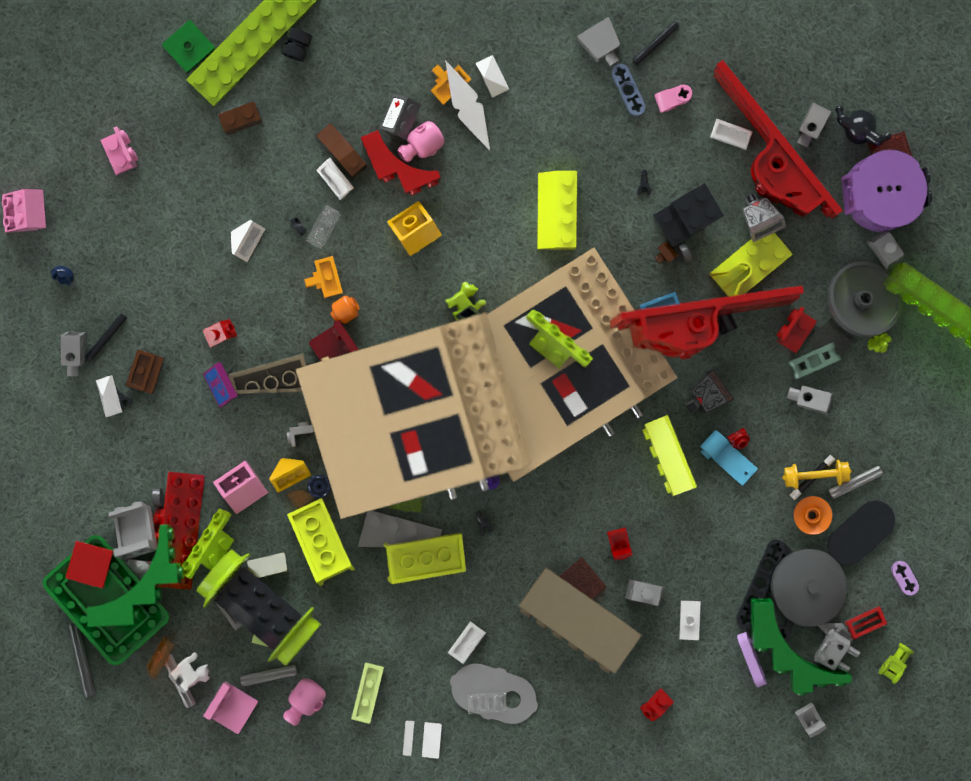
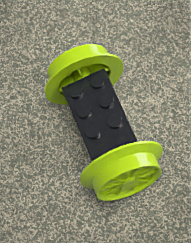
M231 549L210 571L196 590L205 598L203 607L206 608L214 600L274 651L267 660L268 662L278 659L286 666L321 625L312 617L314 607L301 619L302 615L243 566L250 557V554L240 556Z

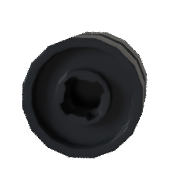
M291 27L286 36L288 42L283 44L280 53L288 58L304 62L307 54L305 48L310 46L313 36Z

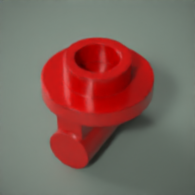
M744 428L727 436V439L735 449L745 448L750 441V437Z

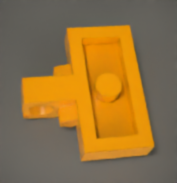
M437 65L432 69V72L438 77L435 80L437 85L430 91L444 105L451 99L447 70L444 72ZM459 65L454 69L466 83L471 81V78Z
M333 256L315 260L317 271L313 272V277L304 279L306 288L316 286L317 289L322 288L324 298L343 294Z

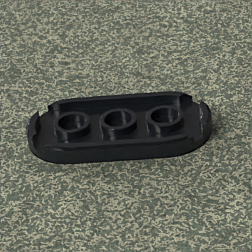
M870 501L863 504L830 535L828 540L830 556L843 565H852L859 562L893 530L895 516L892 509L881 501Z

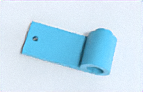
M714 430L700 446L702 449L700 453L709 460L711 457L742 486L758 470L738 450L733 448L729 441L717 430Z

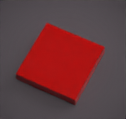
M76 541L66 579L104 588L114 551Z

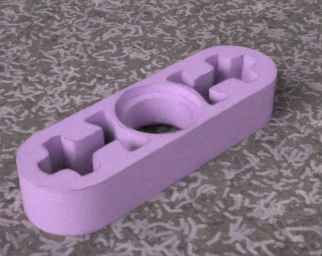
M748 632L737 635L756 686L766 685L765 674L756 651L752 646Z

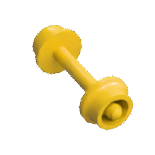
M836 460V469L799 473L797 472L796 464H792L791 467L784 468L782 479L785 481L786 487H794L795 489H798V480L836 477L838 485H842L843 482L850 481L852 470L849 468L848 462H840L839 460Z

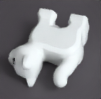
M195 652L183 659L176 666L175 670L169 673V678L174 683L178 678L182 680V683L178 686L182 693H186L188 688L199 681L207 682L209 680L210 671L207 668V664L198 667L196 671L190 665L191 662L197 659L198 655Z

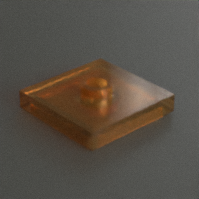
M163 636L146 667L149 677L156 679L162 666L166 664L169 653L174 646L172 640L167 636Z

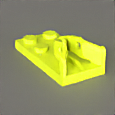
M773 233L754 243L752 239L749 240L710 272L709 275L727 296L742 295L747 293L793 254L781 239Z
M322 498L287 514L315 581L319 586H322L325 580L348 569L351 571L355 570Z
M461 533L390 545L387 542L383 543L387 552L389 569L387 580L391 584L466 572Z

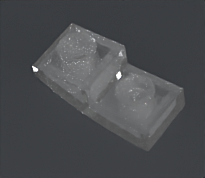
M324 205L305 240L323 249L342 213Z

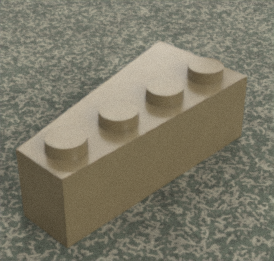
M303 353L230 373L228 376L237 394L302 392L296 369L307 366Z

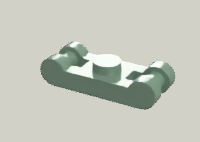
M834 342L789 361L788 364L795 373L793 374L795 380L841 360L840 355H837L834 349L836 347ZM828 352L830 358L825 360L822 353ZM805 362L807 368L801 370L799 363Z

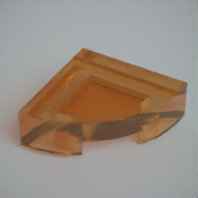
M301 490L292 491L287 494L288 498L298 509L302 508L313 498L310 493Z

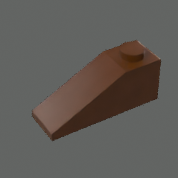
M331 123L316 135L352 179L367 168L365 161Z

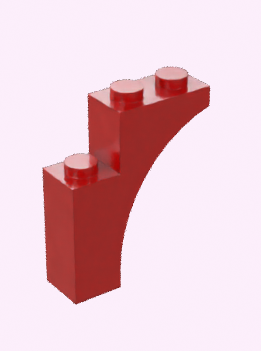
M378 130L361 137L379 181L389 182L397 174L406 195L410 194L411 196L420 193L423 187L428 186V188H432L439 184L438 181L441 180L438 170H420L403 163L387 148Z

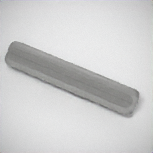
M876 466L850 479L849 482H844L842 485L831 488L829 490L830 496L835 499L882 476V469Z
M172 654L164 656L162 660L170 673L172 670H175L177 663ZM178 678L174 685L185 707L190 708L196 702L189 688L186 693L181 692L178 686L182 683V680Z
M295 665L244 675L240 677L242 686L253 685L294 676L297 674V669Z

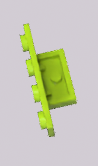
M532 310L525 317L526 320L540 330L529 345L560 369L569 356L573 357L584 367L593 359L585 349L577 346L572 338L560 332L559 328L548 322L540 312Z
M218 509L213 515L210 524L203 531L201 538L193 547L187 560L182 564L184 577L191 579L200 564L211 571L225 556L234 542L233 538L222 531L232 515L230 512Z

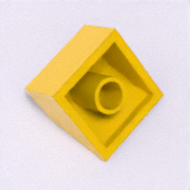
M419 201L387 221L410 256L442 236L433 219Z

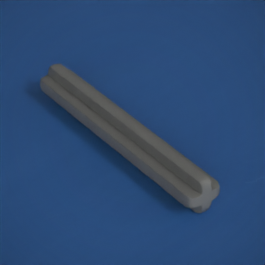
M70 623L69 630L84 696L86 698L95 695V689L82 632L74 623Z

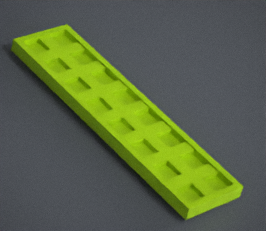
M263 0L186 80L215 107L318 0Z

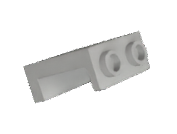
M141 501L134 502L129 507H117L114 509L115 511L108 513L109 517L114 519L118 543V548L114 549V556L116 558L126 560L156 551L157 549L151 506Z

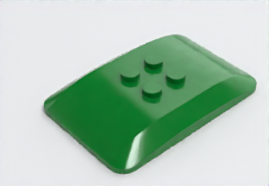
M93 535L84 542L114 551L107 541L99 535ZM71 553L45 576L42 582L43 587L111 665H120L167 624L169 613L161 603L137 605V608L140 609L138 624L87 627L86 607L103 605L118 599L138 584L140 578L124 560L116 558L113 553L104 588L66 579L72 556Z

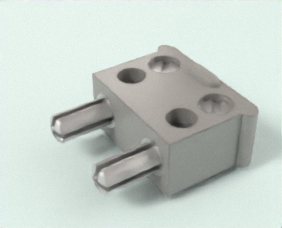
M830 629L817 649L814 661H818L832 670L838 667L847 673L850 667L840 662L846 652L858 657L860 651L850 646V640L834 632V629Z

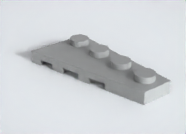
M371 510L367 511L358 547H384V542L390 545L441 536L442 529Z

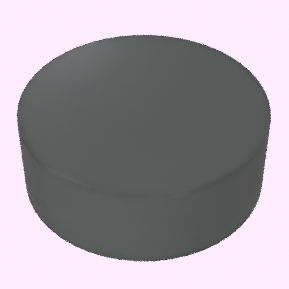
M686 244L678 246L682 262L684 264L691 262L692 256Z
M154 488L152 491V502L155 508L163 507L164 505L162 488Z

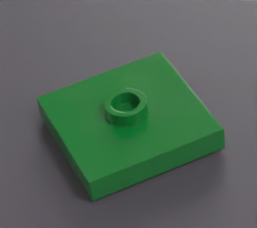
M190 19L161 44L187 74L216 49Z

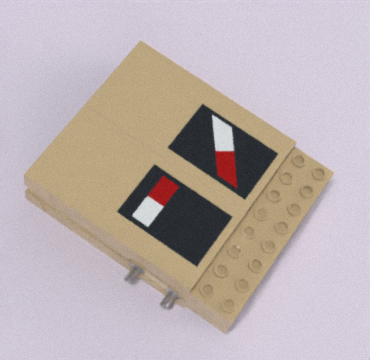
M595 248L587 251L487 314L531 461L524 468L507 472L513 482L603 426L609 437L614 435V431L608 423L609 421L630 408L637 418L642 417L643 414L636 404L677 379L676 374L661 352L647 348L644 350L633 346L630 327L620 331L618 328L611 329L610 320L621 312L635 310ZM532 310L540 312L548 322L556 325L565 336L572 338L575 344L581 349H585L593 359L584 367L573 357L569 356L560 369L529 345L540 330L526 320L525 317Z
M487 313L329 359V356L321 358V362L296 369L341 519L447 489L450 499L453 500L457 498L454 487L479 481L482 491L489 489L486 478L524 468L531 463Z

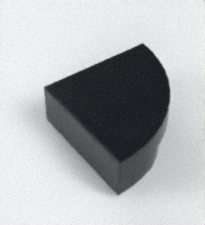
M297 217L290 220L300 236L306 233V229Z

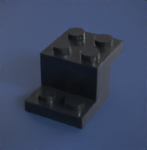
M703 183L674 200L669 206L653 216L671 247L674 248L724 217V214L706 184Z

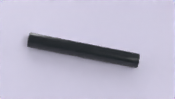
M672 22L632 59L636 65L642 62L679 27L677 22Z
M121 313L87 353L85 358L88 361H92L127 319L124 314Z

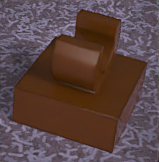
M666 241L657 248L661 253L655 257V260L659 264L665 259L670 263L678 257V254Z

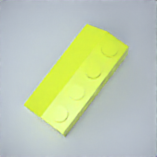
M577 171L538 173L537 249L576 250Z
M668 415L644 424L645 429H642L646 440L650 439L652 446L649 448L653 458L657 457L659 461L657 468L660 475L665 476L667 482L664 483L667 493H672V496L696 488L697 486Z

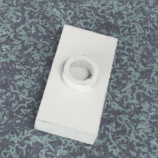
M716 119L710 138L746 150L753 131Z
M331 158L327 159L317 169V172L340 200L354 188Z
M681 601L679 639L699 640L700 601Z
M470 621L448 653L464 664L486 632Z

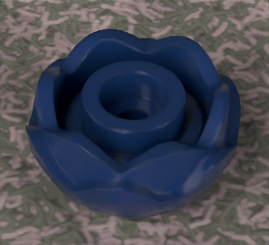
M57 266L51 271L52 279H57L60 284L67 283L69 286L74 281L73 272L65 266Z
M324 475L313 476L307 484L308 491L314 498H325L331 492L330 481Z

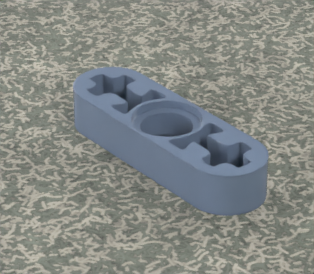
M617 64L612 70V78L628 112L635 117L641 116L645 111V103L628 67L624 64ZM619 68L621 71L625 70L623 74L624 79L627 80L629 78L630 80L622 85L619 84V82H622L621 77L615 75ZM626 85L633 87L634 93L632 95L624 94L623 88ZM637 95L638 98H635V102L637 105L641 104L642 107H640L639 109L640 112L632 110L631 108H633L634 106L633 102L631 100L628 103L627 100L632 99Z

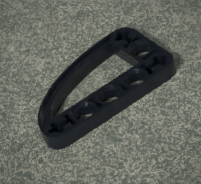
M771 540L767 544L736 616L738 625L750 631L751 612L748 614L749 622L742 624V619H740V616H745L747 610H743L744 606L751 609L747 602L748 598L754 595L758 599H764L773 573L780 563L783 553L785 556L792 553V550L780 540ZM779 543L778 547L781 550L780 552L776 551L774 557H778L777 561L766 557L767 553L771 555L773 552L771 545ZM766 560H770L773 563L771 571L763 569V563ZM758 578H763L766 582L765 587L762 589H758L755 586V581ZM787 619L784 626L777 623L779 631L783 629V633L786 634L783 638L785 642L789 639L794 623Z

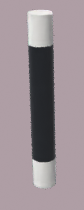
M829 455L814 471L826 470L835 461V458ZM816 479L804 480L798 486V489H795L790 494L791 498L796 500Z

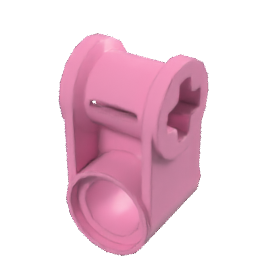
M680 85L655 94L654 97L660 113L667 112L689 102L692 97L691 88L688 85ZM681 90L688 92L686 99L678 96Z

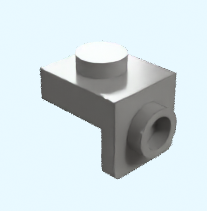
M309 422L297 423L298 427H291L290 432H287L288 444L291 443L292 447H297L296 435L315 433L313 425H309Z
M812 703L795 712L810 738L819 735L827 728Z

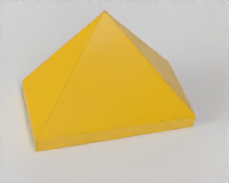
M281 458L269 479L277 493L311 476V473L304 461Z

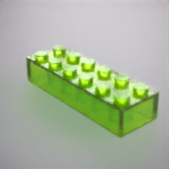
M907 263L895 264L883 282L887 286L886 289L895 295L897 293L901 295L905 303L909 305L914 304L918 307V311L925 316L930 315L934 318V323L941 327L946 326L950 329V334L957 338L960 336L965 340L964 343L971 347V308Z

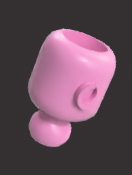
M427 121L409 133L407 137L408 144L400 146L397 152L404 162L412 161L415 155L420 158L433 156L444 145V137L433 122Z
M309 678L301 679L296 687L291 690L288 701L292 707L284 712L283 718L294 726L298 725L303 714L311 716L323 707V701L326 697L325 690Z

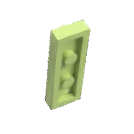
M365 662L352 720L371 723L384 670L383 666Z

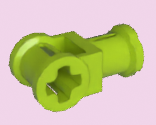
M899 643V648L894 656L890 655L878 672V674H883L891 679L893 684L899 681L907 666L905 662L910 655L914 654V651L902 643Z

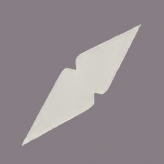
M446 61L452 105L455 109H460L458 113L459 119L490 151L484 109L481 103L476 102L478 95Z

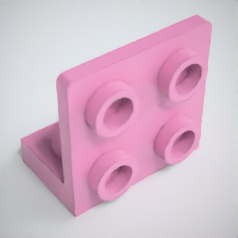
M114 127L115 134L102 139L101 143L115 174L119 175L137 167L136 161H138V157L135 151L128 146L131 142L127 133L118 127Z
M225 681L203 716L209 720L213 719L239 734L258 701Z

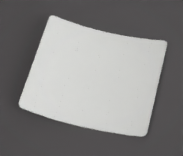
M414 721L405 722L403 755L411 756ZM425 722L422 757L439 758L442 724Z

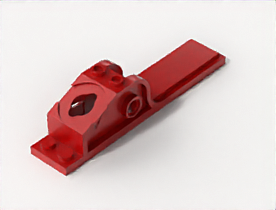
M721 60L713 70L714 78L766 142L765 149L759 153L750 169L751 178L756 185L755 190L761 197L764 195L776 204L780 203L792 209L793 213L803 218L819 205L822 207L820 210L826 218L830 217L833 219L843 211L727 64ZM772 163H777L780 169H775Z
M802 285L621 312L610 320L611 329L618 328L619 331L629 329L630 327L634 347L644 350L646 348L661 352L662 355L668 357H680L681 360L692 358V355L698 354L716 340L719 331L717 316L790 305L800 298L804 290Z

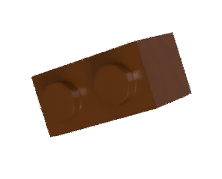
M254 101L218 114L226 135L262 123Z

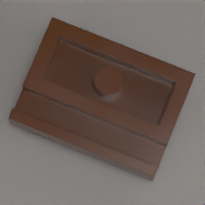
M137 349L126 386L153 394L165 358Z

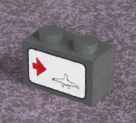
M393 94L379 129L391 136L407 140L421 104L408 97Z

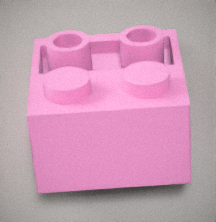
M22 189L2 195L5 233L46 228L43 190Z
M248 461L242 462L213 482L236 514L269 493Z

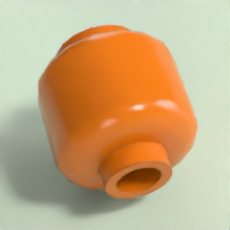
M343 296L332 303L333 311L330 314L335 321L340 320L342 324H347L359 315L358 310H360V307L353 297Z

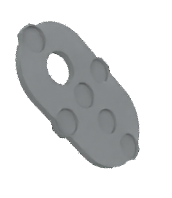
M478 663L468 664L462 667L450 679L452 694L457 704L465 710L480 714L487 720L495 719L508 724H517L529 718L538 708L536 694L532 685L526 679L507 673L505 669L500 667L495 669ZM510 691L517 692L521 698L520 704L515 708H509L504 703V696Z

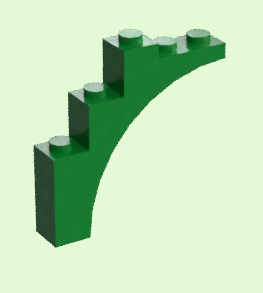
M159 525V541L155 556L148 571L138 584L128 593L114 601L103 605L86 607L87 627L138 624L140 609L137 608V605L160 603L159 599H162V589L159 588V584L182 582L184 568L181 567V563H173L176 554L175 548H172V540H174L175 535L171 525Z
M770 598L751 599L752 646L757 651H768L771 648V667L777 673H788V670H790V683L793 693H796V695H807L808 692H813V685L816 687H826L827 684L846 686V683H851L849 672L819 667L795 653L785 642L779 631L775 619L773 601Z

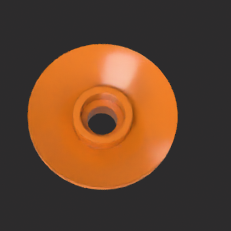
M809 496L799 501L796 505L794 521L802 532L810 535L820 534L830 526L832 510L824 499ZM810 512L815 513L816 516L814 519L809 518Z

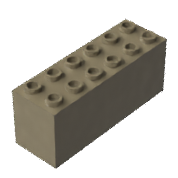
M546 566L519 603L521 607L520 612L529 618L531 615L537 618V624L544 629L547 626L551 628L554 636L560 640L562 638L568 640L567 644L575 651L582 650L585 658L591 662L595 660L599 662L600 668L608 674L610 672L616 673L642 636L637 630Z

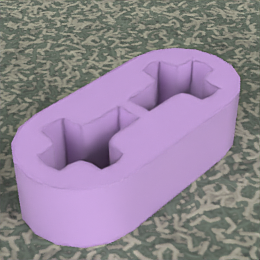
M904 561L895 562L891 567V572L901 591L906 595L916 594L919 590V585L909 565ZM897 565L905 567L903 570L905 577L901 573H896ZM906 579L909 583H914V586L912 587V592L910 590H905V587L907 586L905 582Z

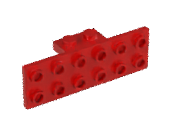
M169 471L164 509H156L153 515L157 545L159 541V525H171V528L174 529L175 536L174 540H172V548H175L176 555L173 563H181L182 567V564L191 554L193 547L197 544L205 476ZM184 577L180 583L159 584V587L191 590L193 577L191 579Z

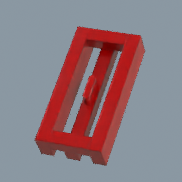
M880 606L844 623L848 626L847 630L851 633V639H856L886 625L887 621ZM875 612L878 613V615L870 619H867L857 625H852V623L862 618H865ZM878 619L881 620V622L869 628H866L858 633L855 632V630L860 627H863Z

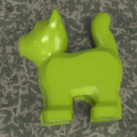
M463 282L459 292L450 299L444 300L449 308L457 306V312L452 313L456 321H458L456 315L468 306H473L479 310L481 306L486 305L485 300H479L473 305L468 297L473 296L478 291L474 284Z

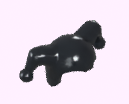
M842 106L836 107L837 122L844 128L847 139L852 143L865 144L869 142L875 146H880L886 140L889 141L892 138V135L888 132L880 135L875 131L877 126L876 119L871 113L858 110L848 117L843 114L844 109Z

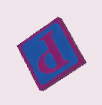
M222 363L214 364L203 373L219 408L226 406L237 397V393Z

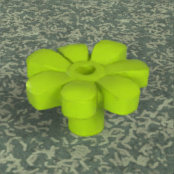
M887 332L874 336V338L869 339L867 347L869 350L874 349L875 352L884 353L887 351L888 343L891 342V337Z

